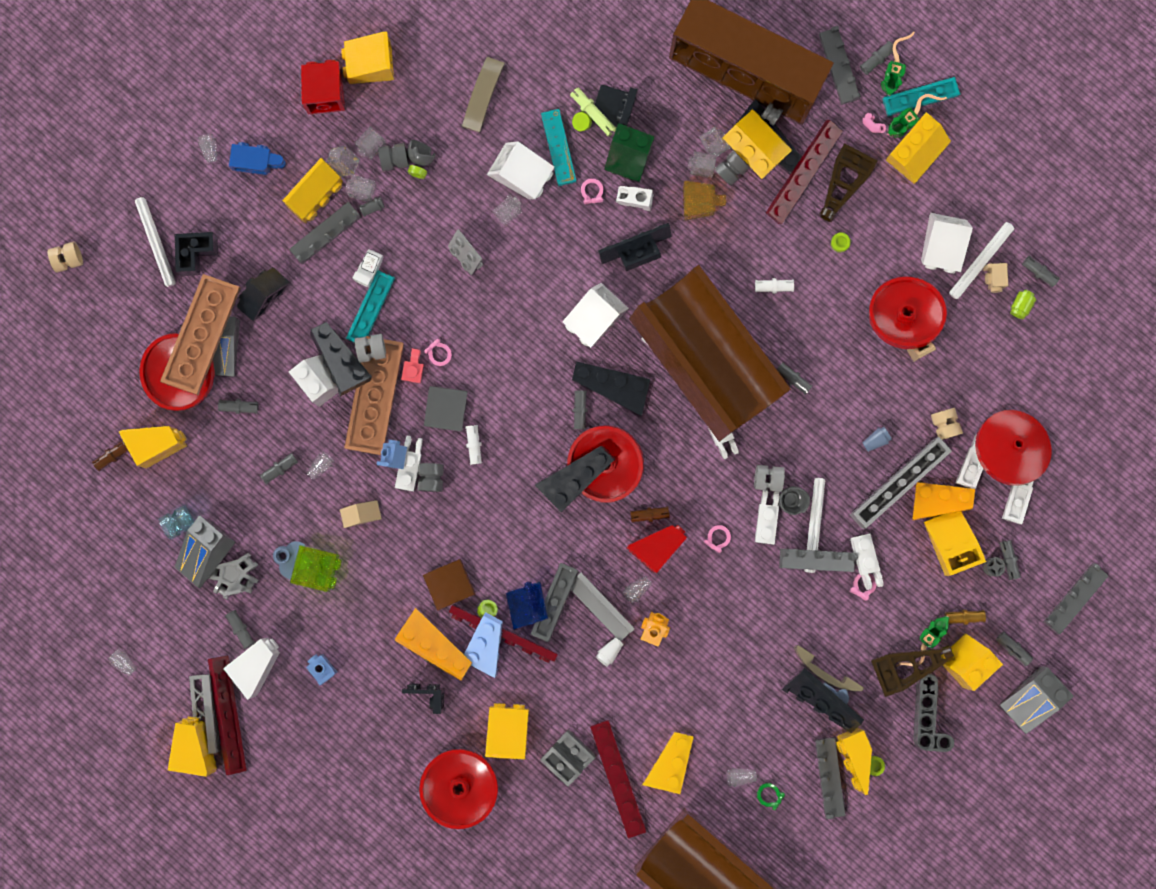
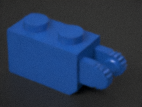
M238 142V145L232 144L229 167L232 171L267 175L270 173L271 168L282 169L286 167V161L283 156L273 154L267 146L257 145V147H252L243 142Z

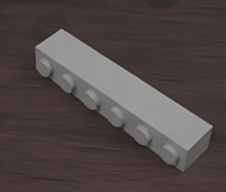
M940 437L933 439L849 515L862 529L867 528L952 451Z

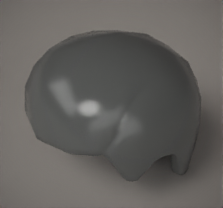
M417 140L410 141L407 148V156L412 163L419 166L431 165L435 159V153L431 155V147Z
M790 486L780 493L779 506L785 513L797 515L807 511L810 505V497L804 489Z

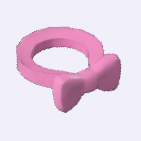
M588 179L583 182L581 194L584 197V204L603 202V186L601 182L596 179ZM590 183L598 185L600 190L596 198L590 199L585 193L586 185Z
M436 339L424 352L429 355V359L434 365L445 366L451 360V350L447 345L440 343V339ZM434 347L446 349L448 356L445 361L437 362L434 360L432 352Z
M717 525L709 530L708 540H704V543L710 546L711 549L721 553V548L729 544L731 534L726 527ZM721 529L726 533V541L715 546L712 544V534L715 530Z
M858 574L854 578L853 587L850 589V592L865 601L868 600L869 595L875 591L877 586L872 574H868L872 582L870 590L864 593L859 591L858 580L862 576Z

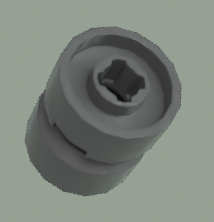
M405 143L396 144L393 148L389 145L378 147L383 172L393 170L394 166L400 169L409 167Z
M734 150L726 157L727 162L722 161L714 168L730 186L739 179L738 174L744 175L751 168Z
M419 463L421 479L418 480V491L443 492V481L440 477L444 473V464Z

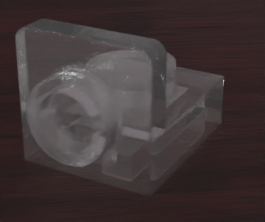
M510 194L506 196L507 199L492 210L504 227L522 213L521 202L516 196L512 198Z

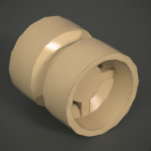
M76 242L64 244L63 248L57 246L48 249V258L56 273L67 270L68 266L75 268L83 265L82 254Z
M955 408L931 415L933 424L938 427L936 430L937 437H940L941 440L963 434L960 423L956 422L958 416Z

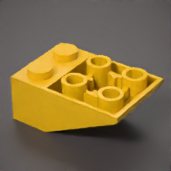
M962 512L943 514L924 522L945 576L954 575L986 562L980 545Z
M857 728L852 733L847 731L836 736L838 739L836 746L839 752L845 756L843 763L846 770L852 773L853 778H851L854 789H857L858 792L864 795H868L872 748L865 731Z

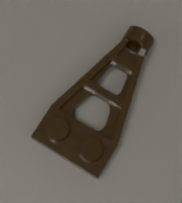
M844 143L834 161L824 206L819 213V217L825 221L832 222L836 213L869 178L878 160ZM846 167L858 174V177L852 184L848 185L840 180L842 168ZM835 186L847 190V193L840 201L832 197Z
M950 645L939 649L888 653L871 659L884 696L887 697L904 691L945 663L955 660ZM942 652L944 653L945 659L941 657ZM929 656L932 660V665L920 670L917 666L916 658ZM897 662H911L914 672L905 679L899 678L895 668Z

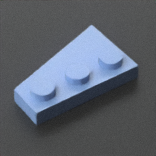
M485 612L464 655L472 662L471 666L495 678L498 671L497 663L499 660V644L501 642L503 621Z

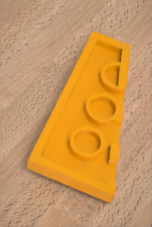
M416 608L395 638V641L459 680L463 679L472 664Z

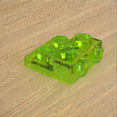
M299 545L290 583L330 592L331 589H335L337 578H334L335 571H339L342 559H339L340 555Z

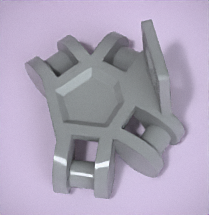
M249 553L238 560L219 564L208 578L219 580L213 590L215 594L220 593L224 599L228 600L231 595L242 592L252 593L253 590L251 588L259 580L247 573L255 569L258 564L256 562L253 563ZM243 562L247 566L244 570L239 565ZM243 578L248 579L245 585L241 584Z

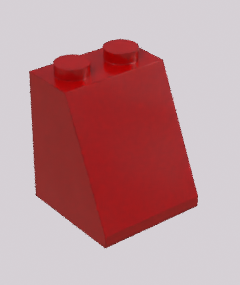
M326 60L325 63L311 61L307 62L306 65H301L302 105L308 115L345 111L342 70L339 61Z
M671 525L628 545L626 549L653 573H657L686 540L687 537L684 535L686 532L678 525L675 527Z

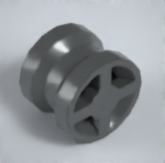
M770 102L761 118L768 120L769 124L773 126L783 110L781 108L777 109Z
M998 557L988 558L983 563V571L988 576H1000L1005 571V563Z

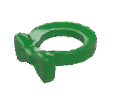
M771 783L761 785L757 791L758 801L766 807H772L774 811L777 810L785 796L784 792L781 793L778 787ZM766 787L773 788L778 797L777 801L765 802L761 797L762 790Z

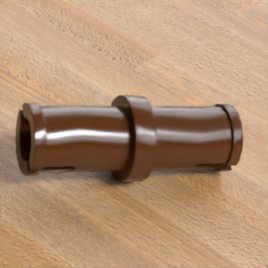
M122 440L111 449H106L103 455L92 461L96 470L101 471L110 463H115L121 455L128 451L124 441Z
M668 506L653 509L647 507L645 510L630 511L632 523L641 521L653 522V520L670 518Z

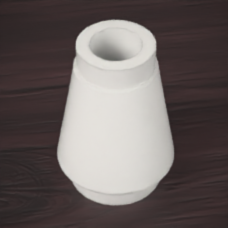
M614 638L597 651L596 658L608 667L609 664L614 662L623 643Z

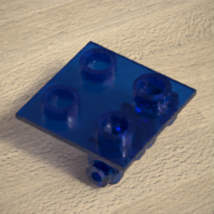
M526 582L524 587L506 593L513 630L548 619L541 582L534 584Z

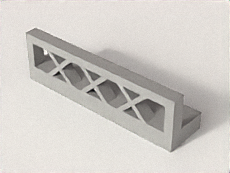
M582 573L576 577L571 591L618 640L622 641L634 630L633 626Z
M210 674L189 676L193 717H198L199 721L203 716L205 717L208 754L218 753L221 751ZM202 679V692L195 688V680ZM201 697L204 700V711L197 707V701Z

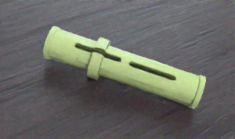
M579 87L574 90L576 93L572 92L570 96L581 106L580 109L586 112L608 137L613 134L611 131L615 132L616 127L593 104L594 101L592 99H589Z

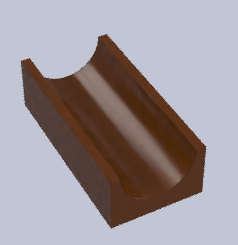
M690 0L673 33L669 59L753 101L756 99L759 104L765 107L772 102L774 107L783 110L781 115L803 125L834 62L709 0Z
M700 265L694 267L684 278L660 296L648 303H641L629 318L719 442L791 390Z
M685 807L634 866L636 876L651 889H778Z

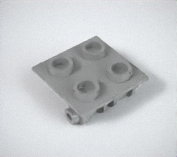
M458 229L448 248L451 254L461 262L463 269L468 271L470 275H473L476 268L480 269L483 266V260Z

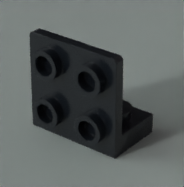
M601 85L595 106L616 128L618 123L628 126L638 89L630 87L629 92Z
M411 683L402 689V693L433 694L430 697L429 703L430 709H433V714L444 712L445 688H440V684H428L427 687H421V684Z

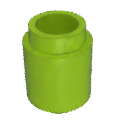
M1028 290L1019 291L1011 306L1010 314L1019 319H1025L1036 301L1034 293Z

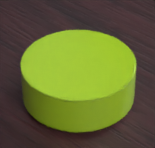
M578 112L573 116L572 125L577 131H587L592 125V119L586 112Z
M409 165L407 171L409 175L419 179L426 178L427 170Z
M837 233L831 239L832 249L839 253L845 252L851 243L849 236L845 233Z
M484 600L478 606L477 612L481 618L485 612L495 617L498 608L493 601Z
M871 756L870 775L879 776L885 770V763L880 757Z

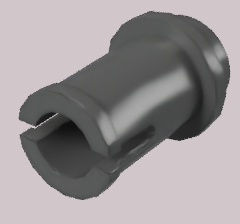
M374 197V200L359 206L364 217L378 210L381 212L385 208L381 197Z

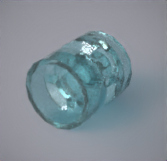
M184 505L175 509L173 514L167 513L159 518L160 525L170 540L180 536L181 531L187 532L194 523L193 517Z

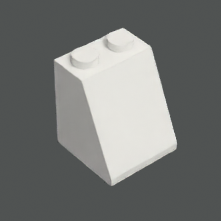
M508 142L503 146L487 175L528 199H536L542 194V187L545 182H548L552 177L554 166L520 142Z
M930 213L921 258L926 268L936 270L937 267L943 268L948 273L961 272L973 229L968 220Z
M600 283L587 292L564 319L563 323L569 332L575 333L580 338L579 340L582 344L591 348L597 344L629 308Z
M322 355L304 359L289 371L310 400L319 407L338 393V388L331 379V373L326 368Z
M260 639L223 668L247 700L259 694L280 653L277 650L279 646L273 639Z

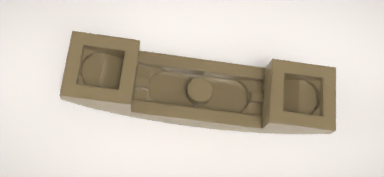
M490 57L486 58L462 124L463 128L478 133L481 132L489 103L505 65L504 62Z
M799 645L794 646V650L801 662L821 680L842 689L863 691L864 687L850 678L844 676L840 682L811 663L814 658L813 654Z

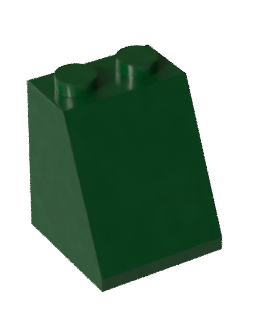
M618 123L604 170L640 183L653 148L655 136Z

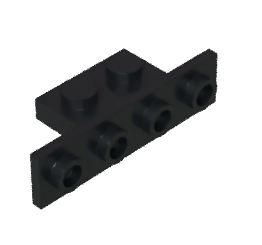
M669 223L659 225L654 229L598 250L601 263L605 264L620 258L625 270L629 271L661 258V253L656 243L672 237Z

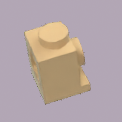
M1007 263L987 264L984 266L983 271H987L985 283L988 284V290H991L992 293L1002 292V289L1008 286Z

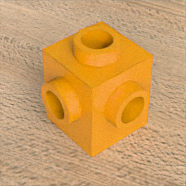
M651 612L649 618L645 617L641 628L644 629L641 640L659 647L662 638H666L669 633L670 627L667 626L669 619L660 613L655 614Z

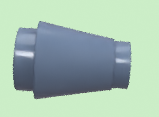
M882 427L881 429H876L862 443L869 452L889 444L892 438L885 427Z

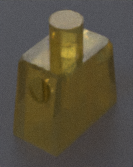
M684 181V221L713 216L715 206H726V194L715 195V185Z

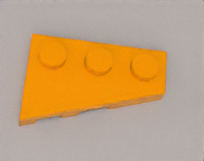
M917 482L912 521L973 509L975 489Z

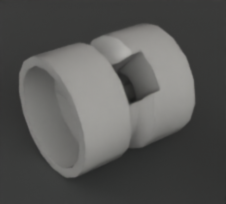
M382 334L371 335L370 339L366 337L355 338L359 363L371 361V358L375 360L386 358ZM367 345H370L371 352L367 351Z
M757 465L754 489L766 490L769 488L770 491L782 492L785 474L784 467L773 466L769 469L766 465ZM766 474L769 475V482H765Z

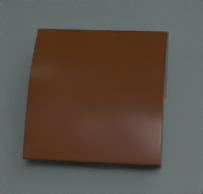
M461 559L423 575L437 611L475 595Z

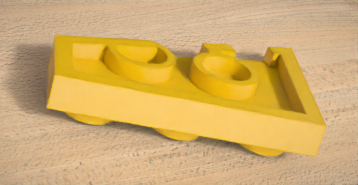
M674 732L642 785L680 794L693 736Z

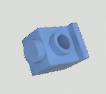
M395 440L383 443L380 462L377 461V465L404 469L407 447L401 446L400 441Z
M316 654L307 661L309 665L306 668L320 686L337 673L324 654L319 657ZM318 665L323 667L322 672L316 670Z

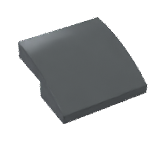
M430 386L424 426L462 431L468 391Z
M568 729L544 754L540 761L569 787L596 758V755Z

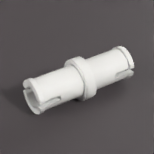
M772 278V280H755V292H794V279L777 280Z
M478 425L466 426L468 439L466 447L469 448L470 465L482 463L480 451L482 443L479 442Z

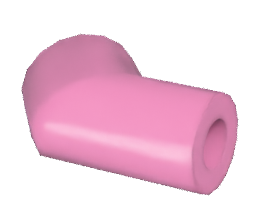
M871 113L865 114V118L862 119L863 125L872 133H884L886 131L885 124L873 122L875 116H872Z

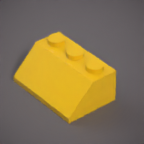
M754 109L744 116L723 137L761 179L766 177L792 151Z
M926 112L891 152L886 161L915 184L949 145L951 140L942 125Z
M320 158L282 201L290 211L306 224L316 217L320 207L327 205L330 200L329 197L341 189L343 180Z

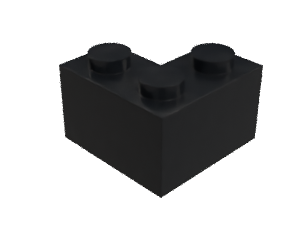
M213 232L174 234L176 272L180 276L200 275L199 256L218 255V237Z
M274 267L267 271L263 270L255 279L252 277L245 284L246 289L239 295L240 300L236 307L249 319L255 321L265 314L273 300L283 295L290 282Z

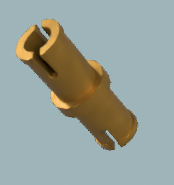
M966 609L962 610V612H945V616H949V624L963 623V625H968V623L986 622L985 610L967 611Z

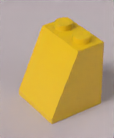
M387 31L344 41V48H341L342 59L346 60V66L343 67L344 78H347L349 84L394 80L392 46Z
M170 426L119 431L137 466L149 468L187 447L185 443L187 439L184 433Z
M965 633L951 646L955 660L947 662L943 666L962 688L975 691L1003 664L991 650Z
M494 703V706L489 707L485 757L525 759L529 708H525V705L513 704V707H505L506 704Z
M192 716L176 722L168 771L206 777L216 772L217 766L214 755L208 754L205 722L199 721L198 717Z

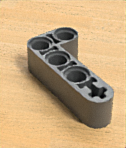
M928 674L916 683L914 744L925 751L949 752L954 747L953 738L948 734L935 732L938 680L934 675ZM924 680H931V684H924ZM923 690L931 691V694L923 692ZM928 696L930 698V704L927 707H924L922 704V700L924 697ZM924 716L929 718V723L926 726L921 724V719ZM923 736H927L928 743L922 746L920 739ZM943 737L947 738V745L945 747H941L939 744L940 739Z

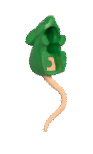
M915 32L909 36L897 39L893 44L892 49L895 61L888 63L884 81H881V88L888 96L895 93L899 86L902 85V78L906 70L905 64L900 63L896 45L900 41L911 38Z
M931 94L922 95L918 99L914 111L911 107L907 108L898 117L893 119L888 127V136L900 138L904 136L906 131L916 125L920 119L917 115L920 111L921 101L924 98L930 97L936 100H945L947 97L940 98Z
M949 616L931 621L928 628L920 636L922 642L921 650H926L927 647L934 648L941 641L942 637L947 634ZM925 656L921 657L920 661L917 662V666L923 663ZM901 662L896 665V667L900 665L913 666L909 662Z

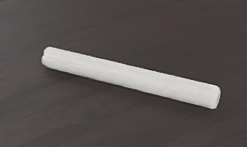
M144 197L135 200V204L164 284L167 287L176 284L148 204Z
M1004 223L950 290L949 294L951 297L959 299L1013 232L1014 227L1012 224Z
M815 478L807 550L818 551L825 479ZM805 569V572L815 573L816 571Z

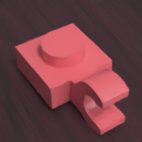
M412 348L410 362L404 361L401 380L421 384L424 364H419L420 350Z

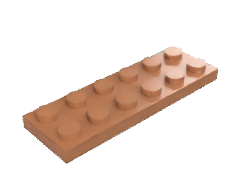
M205 274L202 275L160 382L199 395L241 289L239 286Z
M384 339L386 358L379 360L371 358V361L361 363L372 378L370 382L355 390L344 449L381 455L383 443L386 442L404 343ZM367 345L368 352H371L370 345Z

